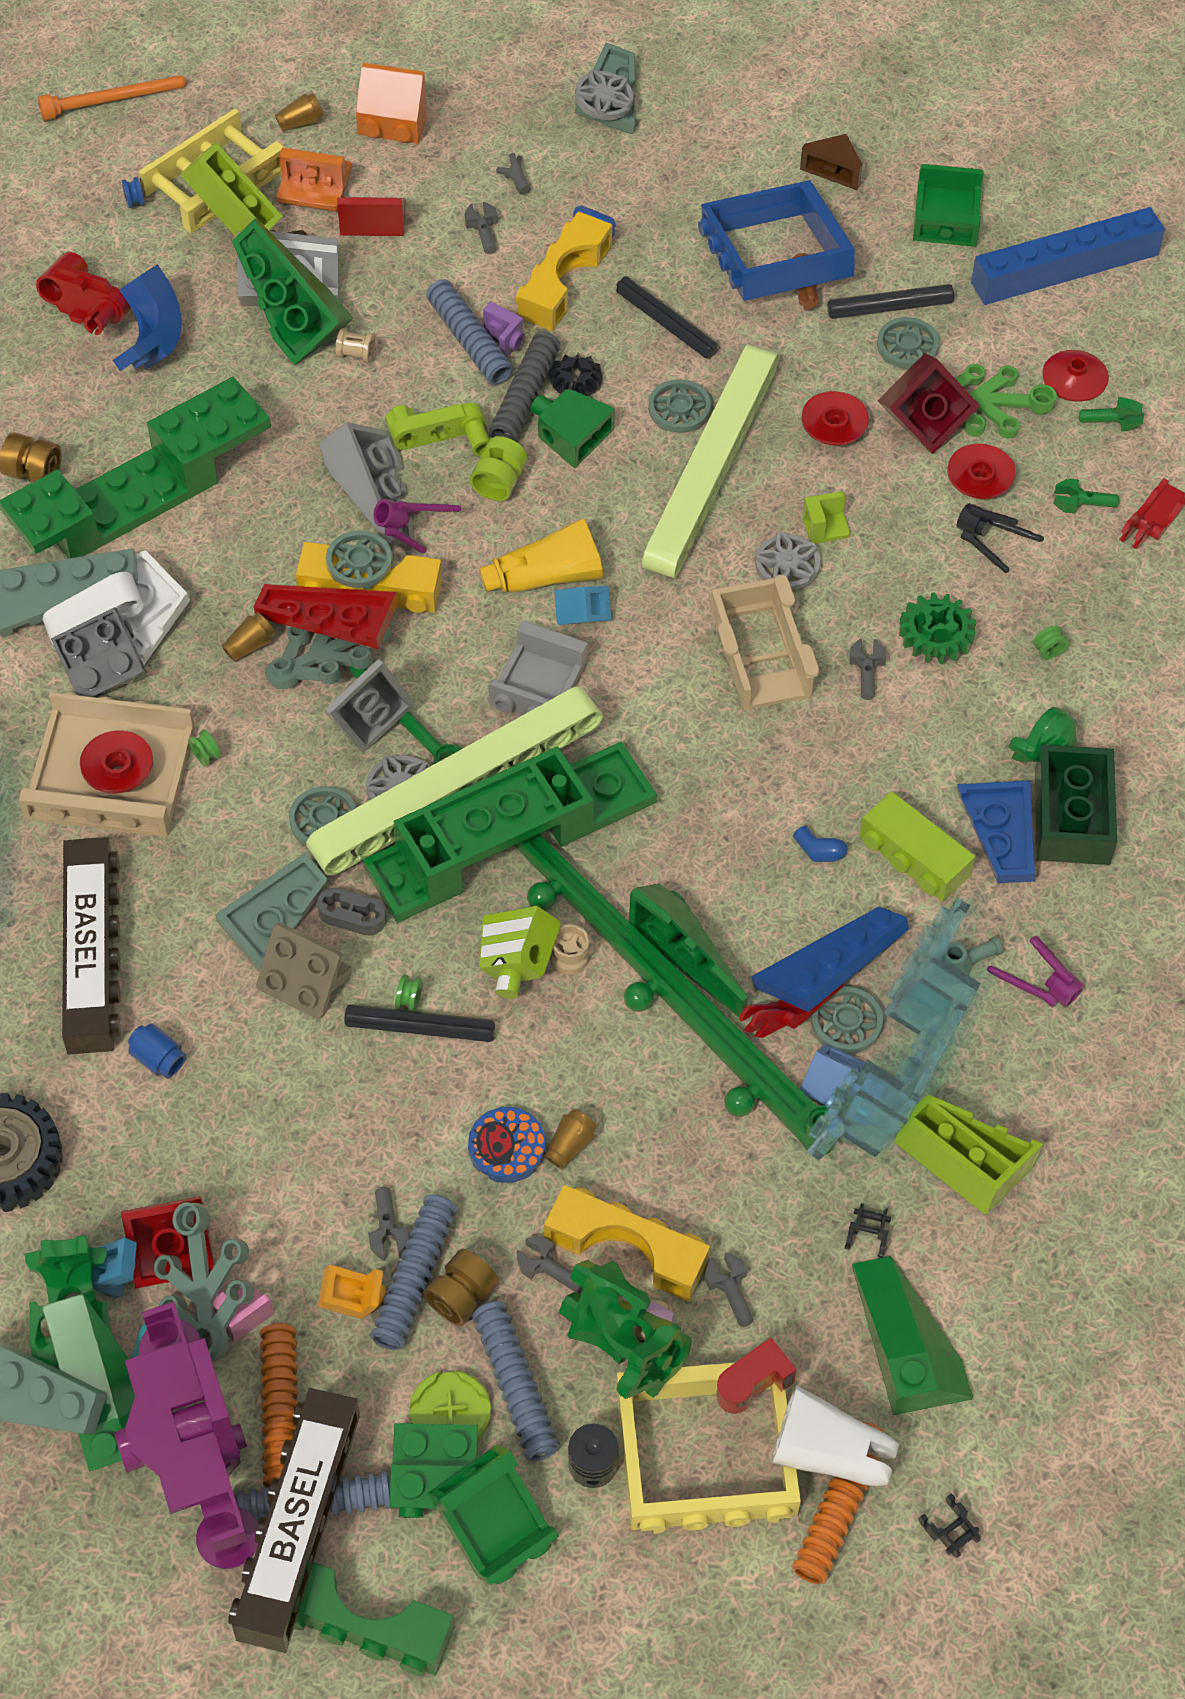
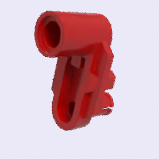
M65 252L37 279V292L46 302L56 305L60 312L68 314L72 322L78 324L83 322L84 327L89 333L92 334L96 329L95 335H99L109 323H119L130 312L131 307L119 291V288L111 286L106 278L88 273V265L80 255L74 252Z

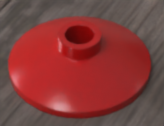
M1064 350L1052 355L1044 364L1042 372L1045 385L1052 387L1058 397L1074 402L1088 401L1098 397L1106 389L1109 380L1108 370L1104 363L1093 354L1081 350Z
M827 391L813 396L804 405L801 416L805 431L813 439L828 445H845L856 441L865 433L869 420L867 409L859 399L839 391Z
M979 443L966 445L955 451L950 457L947 467V474L951 484L964 495L977 499H991L1004 494L1011 488L1016 473L1012 459L1003 450L992 445Z
M124 730L109 731L96 736L85 746L80 756V770L83 778L91 787L104 793H124L137 788L148 778L153 767V754L149 744L141 736ZM118 766L123 767V768L118 769V770H113L115 767H118Z

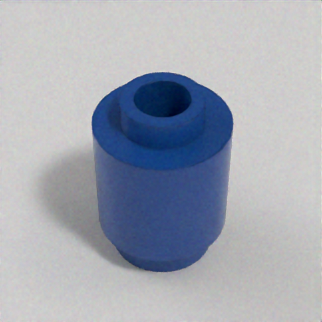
M153 1023L145 1027L143 1025L137 1027L128 1039V1044H130L128 1053L156 1076L163 1075L167 1079L171 1078L183 1066L187 1055L182 1051V1046Z

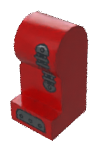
M769 1338L720 1374L717 1381V1402L728 1413H741L750 1406L753 1397L763 1392L775 1383L782 1392L795 1383L797 1369L774 1340Z

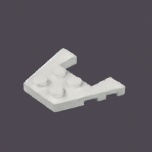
M146 550L136 554L137 588L144 603V608L139 614L127 620L133 630V633L130 634L133 637L131 639L144 665L190 601L187 592Z

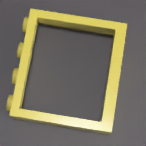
M734 1363L681 1367L664 1384L659 1394L654 1398L643 1391L625 1399L617 1392L631 1530H653V1534L664 1532L666 1527L683 1526L685 1530L695 1531L708 1527V1523L725 1522L726 1526L739 1527L750 1523V1519L767 1518V1521L770 1523H779V1519L792 1518V1516L798 1515L801 1500L797 1471L795 1468L781 1466L784 1491L643 1503L632 1401L716 1394L717 1381L720 1374ZM624 1372L617 1373L616 1388ZM774 1383L765 1390H771L778 1438L787 1409L786 1391L783 1390L781 1392Z

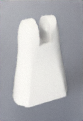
M796 1385L787 1405L781 1426L782 1429L776 1441L771 1463L844 1478L868 1486L887 1485L892 1469L880 1461L867 1457V1453L884 1459H894L897 1456L899 1443L886 1433L855 1419L824 1399Z

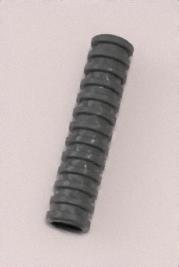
M539 331L534 334L529 348L526 350L525 356L489 428L492 438L500 436L512 439L515 442L517 441L525 420L531 411L532 403L539 395L547 374L561 348L559 340L553 334L545 331Z

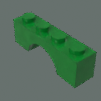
M314 1563L294 1629L304 1630L305 1626L321 1631L320 1636L330 1643L342 1646L347 1641L360 1646L359 1651L374 1660L383 1661L386 1656L401 1662L400 1668L410 1674L423 1676L427 1672L436 1676L455 1629L454 1615L415 1600L403 1611L389 1618L375 1620L355 1615L343 1605L337 1595V1580L334 1569Z

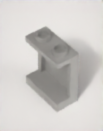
M522 620L517 629V644L498 680H491L488 686L489 704L501 712H513L524 715L575 687L587 664L588 643Z

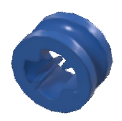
M134 177L131 182H127L126 179L121 180L128 208H133L135 203L140 204V206L144 205L143 193L138 177Z

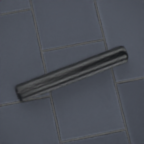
M624 276L617 282L616 292L704 358L710 359L717 353L718 343L631 278Z
M945 284L830 299L827 303V312L829 318L836 319L951 304L954 301V290L952 285Z
M354 1004L347 1005L344 1014V1022L347 1027L484 1042L493 1041L495 1035V1021L492 1019Z

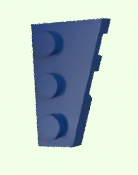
M1030 781L957 784L958 794L997 883L1035 882Z

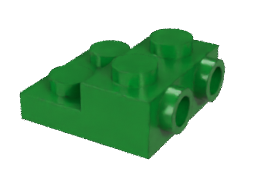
M394 1423L390 1508L391 1510H399L398 1517L424 1518V1510H437L428 1492L477 1459L478 1425Z

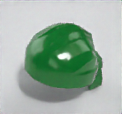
M1053 706L1038 719L1027 740L1019 737H1014L1008 747L1014 751L1012 759L1018 762H1036L1041 745L1075 747L1077 744L1078 727L1069 712Z

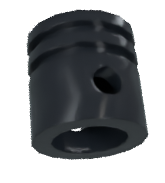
M593 1423L578 1428L570 1437L568 1446L569 1472L580 1485L589 1488L602 1487L615 1476L618 1466L619 1447L613 1432L604 1425Z

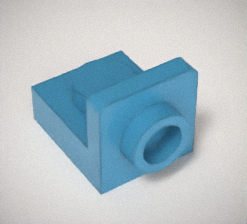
M124 1237L100 1246L106 1247L107 1258L104 1266L96 1267L93 1270V1290L115 1299L124 1295L125 1283L133 1280L137 1242Z

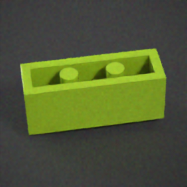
M217 142L201 153L180 174L235 237L237 232H241L254 219H258L270 230L282 217L279 211Z
M889 792L862 817L859 836L862 838L863 843L870 850L879 851L889 859L891 865L898 872L906 873L917 881L921 890L926 894L934 895L944 902L972 875L976 856L894 792Z

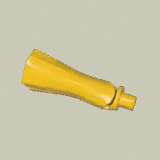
M583 518L562 527L542 539L508 552L498 559L493 558V564L479 568L486 592L501 588L502 592H507L508 590L509 592H521L553 584L601 580L604 576L598 550L586 520Z

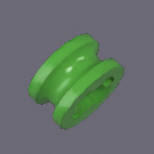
M1056 625L1047 627L1039 632L1034 638L1033 644L1036 649L1040 650L1039 654L1042 659L1048 660L1062 654L1069 646V640L1066 636H1063L1062 629Z
M207 730L200 731L198 738L192 736L188 739L194 756L203 766L210 764V758L218 759L221 757L216 741Z
M402 975L395 998L396 1008L401 1009L403 1006H408L410 1011H416L422 993V978L417 977L416 980L412 981L408 975Z

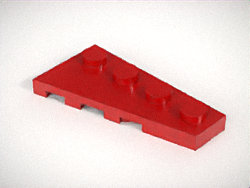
M264 584L253 608L255 614L259 612L268 621L379 649L399 602L397 593L390 591Z

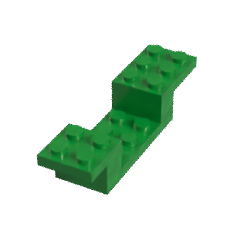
M232 376L149 420L147 427L151 449L77 489H74L57 469L1 499L0 510L35 554L57 544L68 559L85 556L218 484L214 458L271 428L270 417L235 377Z
M618 742L572 764H569L557 746L394 820L395 845L362 859L363 868L396 923H399L463 893L462 869L550 829L560 847L656 803L657 794L622 742Z

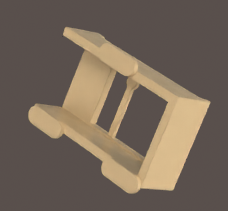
M777 575L771 579L711 590L710 612L713 615L739 694L742 710L810 698L814 677L819 674V667L812 647L802 644L790 607L794 605L795 598L789 580L785 575ZM773 610L786 650L754 657H741L728 618ZM789 657L792 666L790 670L747 677L744 667L752 663Z

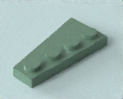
M134 549L0 570L1 636L5 637L13 634V629L29 623L30 626L43 622V615L49 609L112 574L129 572L132 574L137 586V555Z
M0 1341V1421L81 1434H95L107 1396L106 1392Z

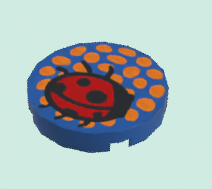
M499 1107L486 1112L475 1121L469 1132L468 1154L473 1166L479 1172L481 1171L489 1176V1179L502 1183H514L528 1178L535 1172L540 1162L542 1163L545 1155L546 1136L540 1122L529 1112L516 1107Z

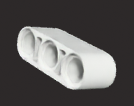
M129 572L112 574L45 612L42 620L53 649L56 651L51 638L114 607L118 609L123 621L139 614L144 608V603L132 574Z

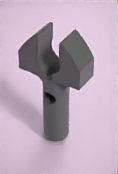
M483 202L484 215L483 218H480V216L474 213L473 205L470 204L464 213L466 228L477 229L484 252L492 254L496 251V245L490 226L498 223L496 208Z
M859 639L850 648L849 664L857 665L861 669V697L864 700H871L875 697V668L877 666H885L886 650L880 642L874 639L873 654L870 655V658H867L866 654L861 650L862 639Z
M380 1187L375 1191L379 1228L375 1232H368L370 1249L377 1257L385 1261L383 1243L387 1240V1235H391V1238L397 1242L398 1257L400 1259L403 1251L407 1250L405 1245L409 1239L408 1227L400 1228L395 1224L391 1190L388 1187Z
M545 1237L526 1238V1246L541 1255V1259H529L525 1254L517 1250V1262L522 1274L532 1280L535 1274L546 1273L574 1292L580 1293L583 1291L582 1288L571 1282L570 1276L572 1271L553 1259L554 1243Z
M725 1252L724 1260L731 1271L729 1279H727L725 1275L718 1273L713 1258H710L705 1273V1282L708 1289L717 1288L724 1291L739 1326L746 1327L751 1325L754 1319L739 1287L740 1279L747 1276V1270L743 1261Z

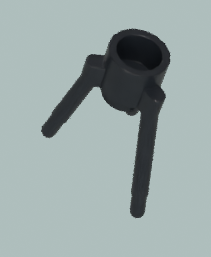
M970 503L962 509L956 527L963 531L961 539L971 543L1004 573L1009 572V567L976 538L978 535L985 536L992 525L1038 542L1044 541L1042 535L1015 526L1018 524L1017 519L984 510Z

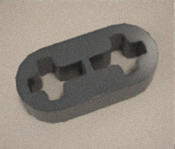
M329 888L321 892L317 899L319 917L329 925L368 936L378 934L386 925L384 905L374 898L340 888ZM335 901L340 902L341 908L336 907L333 912L328 911V906H332ZM369 912L375 913V918H370L369 922L363 921V916H367Z

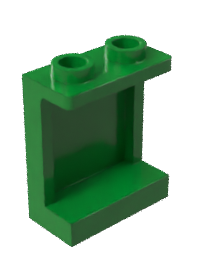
M932 164L920 165L913 241L976 247L981 219L979 214L984 175L982 169Z
M495 1445L428 1492L475 1574L489 1585L494 1583L500 1584L509 1580L517 1572L516 1567L529 1558L536 1559L544 1555L551 1548L550 1543L559 1537L556 1529L545 1521L515 1470L518 1463L511 1451L499 1445Z

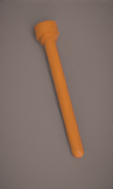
M179 75L59 99L58 96L52 97L51 94L38 96V104L43 121L56 119V116L61 115V111L183 88L186 86L187 80L184 76Z

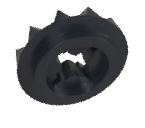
M579 352L575 357H569L565 354L561 361H554L553 368L550 370L551 385L560 394L565 390L571 389L589 396L596 392L602 383L603 374L600 364L594 363L592 356L582 358ZM575 369L580 371L577 381H574V377H572Z

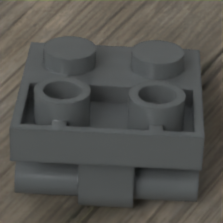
M115 607L51 638L71 684L79 696L97 698L147 673L130 636L133 630L127 620L123 621L118 609Z

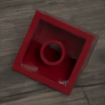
M924 353L878 400L882 407L932 454L980 406L938 359L927 353Z

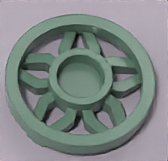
M901 317L887 322L880 329L877 348L886 363L909 369L923 353L929 352L928 355L936 357L939 348V337L935 329L927 322L912 317ZM906 326L901 331L892 330L896 327ZM920 329L926 332L930 338L920 336ZM883 340L889 345L888 349L885 348ZM892 352H899L898 354L892 355ZM911 355H915L918 359H913Z
M676 379L666 381L652 391L649 397L648 410L652 420L662 430L689 432L698 430L707 421L711 411V400L706 390L697 383ZM672 389L669 397H658L663 392ZM686 389L695 392L699 396L688 395ZM705 408L703 414L699 417L697 412ZM656 410L663 413L662 417L658 415ZM669 417H673V418H674V419L671 420L670 422L667 421V418H669ZM687 417L693 418L694 421H690Z
M347 532L330 544L326 553L327 569L335 582L337 581L348 587L369 589L383 580L390 572L392 567L391 548L385 539L373 532ZM353 540H360L356 545L353 546L345 544ZM375 544L379 545L386 555L374 552ZM334 554L340 560L335 567L332 563ZM366 572L368 577L362 578L360 574Z
M316 787L307 790L296 798L290 808L289 822L292 833L297 840L306 845L307 839L313 832L348 813L340 810L341 800L348 805L351 811L357 808L355 802L347 793L334 787ZM318 796H326L320 803L310 800ZM334 798H336L335 805L330 803ZM303 806L311 808L310 811L307 812ZM299 810L305 819L297 826L295 819ZM307 826L312 827L311 830L302 832Z
M843 986L830 998L845 996L841 1005L825 1002L812 1014L811 1025L815 1036L822 1045L828 1044L848 1054H856L871 1047L879 1038L883 1026V1013L878 1002L869 993L855 987ZM852 997L855 998V1005L849 1004ZM861 1000L867 1003L874 1013L865 1010L861 1011ZM822 1008L832 1010L833 1015L828 1014ZM818 1014L827 1021L822 1029L818 1022ZM863 1019H868L876 1022L865 1024L862 1021ZM832 1029L837 1032L829 1037L826 1035ZM875 1029L872 1035L865 1040L863 1031ZM855 1034L858 1037L859 1043H854L850 1035ZM844 1035V1041L846 1044L839 1043L836 1041H838L840 1037Z

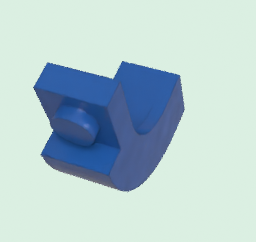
M158 264L119 290L132 308L139 327L136 343L112 360L119 371L130 364L135 369L144 365L147 370L168 356L179 341L182 324L179 303L169 280Z

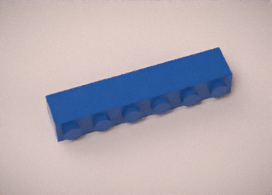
M1148 207L975 256L971 284L983 304L987 305L1158 256L1165 228L1152 208Z

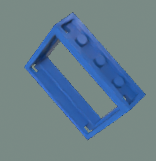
M811 180L701 204L702 219H700L701 222H698L699 232L702 237L705 236L707 238L710 252L717 255L722 272H727L732 289H737L743 301L854 276L855 248ZM802 215L824 249V252L747 269L725 232Z

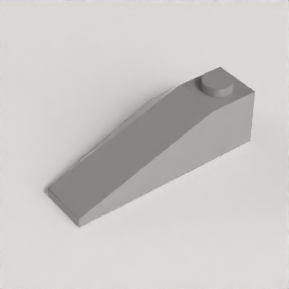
M346 422L319 443L325 466L388 544L410 547L395 537L386 536L385 527L378 526L373 518L374 508L380 500L388 499L399 502L402 501L401 496L407 494L406 484L399 483L397 471L403 469V464L390 432ZM410 514L409 523L404 528H400L399 531L415 540Z

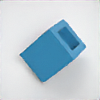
M585 586L554 590L558 625L611 621L609 586Z

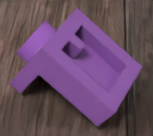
M490 301L483 309L484 328L492 338L499 340L501 351L508 357L513 351H518L524 343L523 318Z

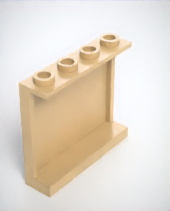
M50 692L49 700L52 710L29 789L22 788L19 796V804L24 819L167 837L190 750L188 739L194 735L195 731L192 710L177 705L161 706L148 704L143 701L128 702L113 700L109 697L79 696L71 692L63 694ZM115 730L133 732L141 736L152 750L153 767L148 778L137 788L124 793H104L91 787L83 778L80 770V756L85 746L93 738L105 732ZM118 766V767H115L113 770H118V769H121V768H123V767Z

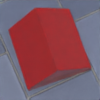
M338 197L337 207L340 236H404L406 198Z
M201 1196L121 1211L125 1238L137 1242L135 1269L133 1272L135 1289L169 1282L168 1280L159 1279L154 1272V1263L162 1255L177 1256L182 1263V1270L193 1278L187 1235L178 1233L174 1228L173 1214L175 1209L182 1203H199L203 1205ZM196 1214L193 1219L194 1224L196 1223ZM207 1228L204 1231L210 1274L214 1267L209 1230ZM169 1261L165 1267L167 1274L171 1268Z

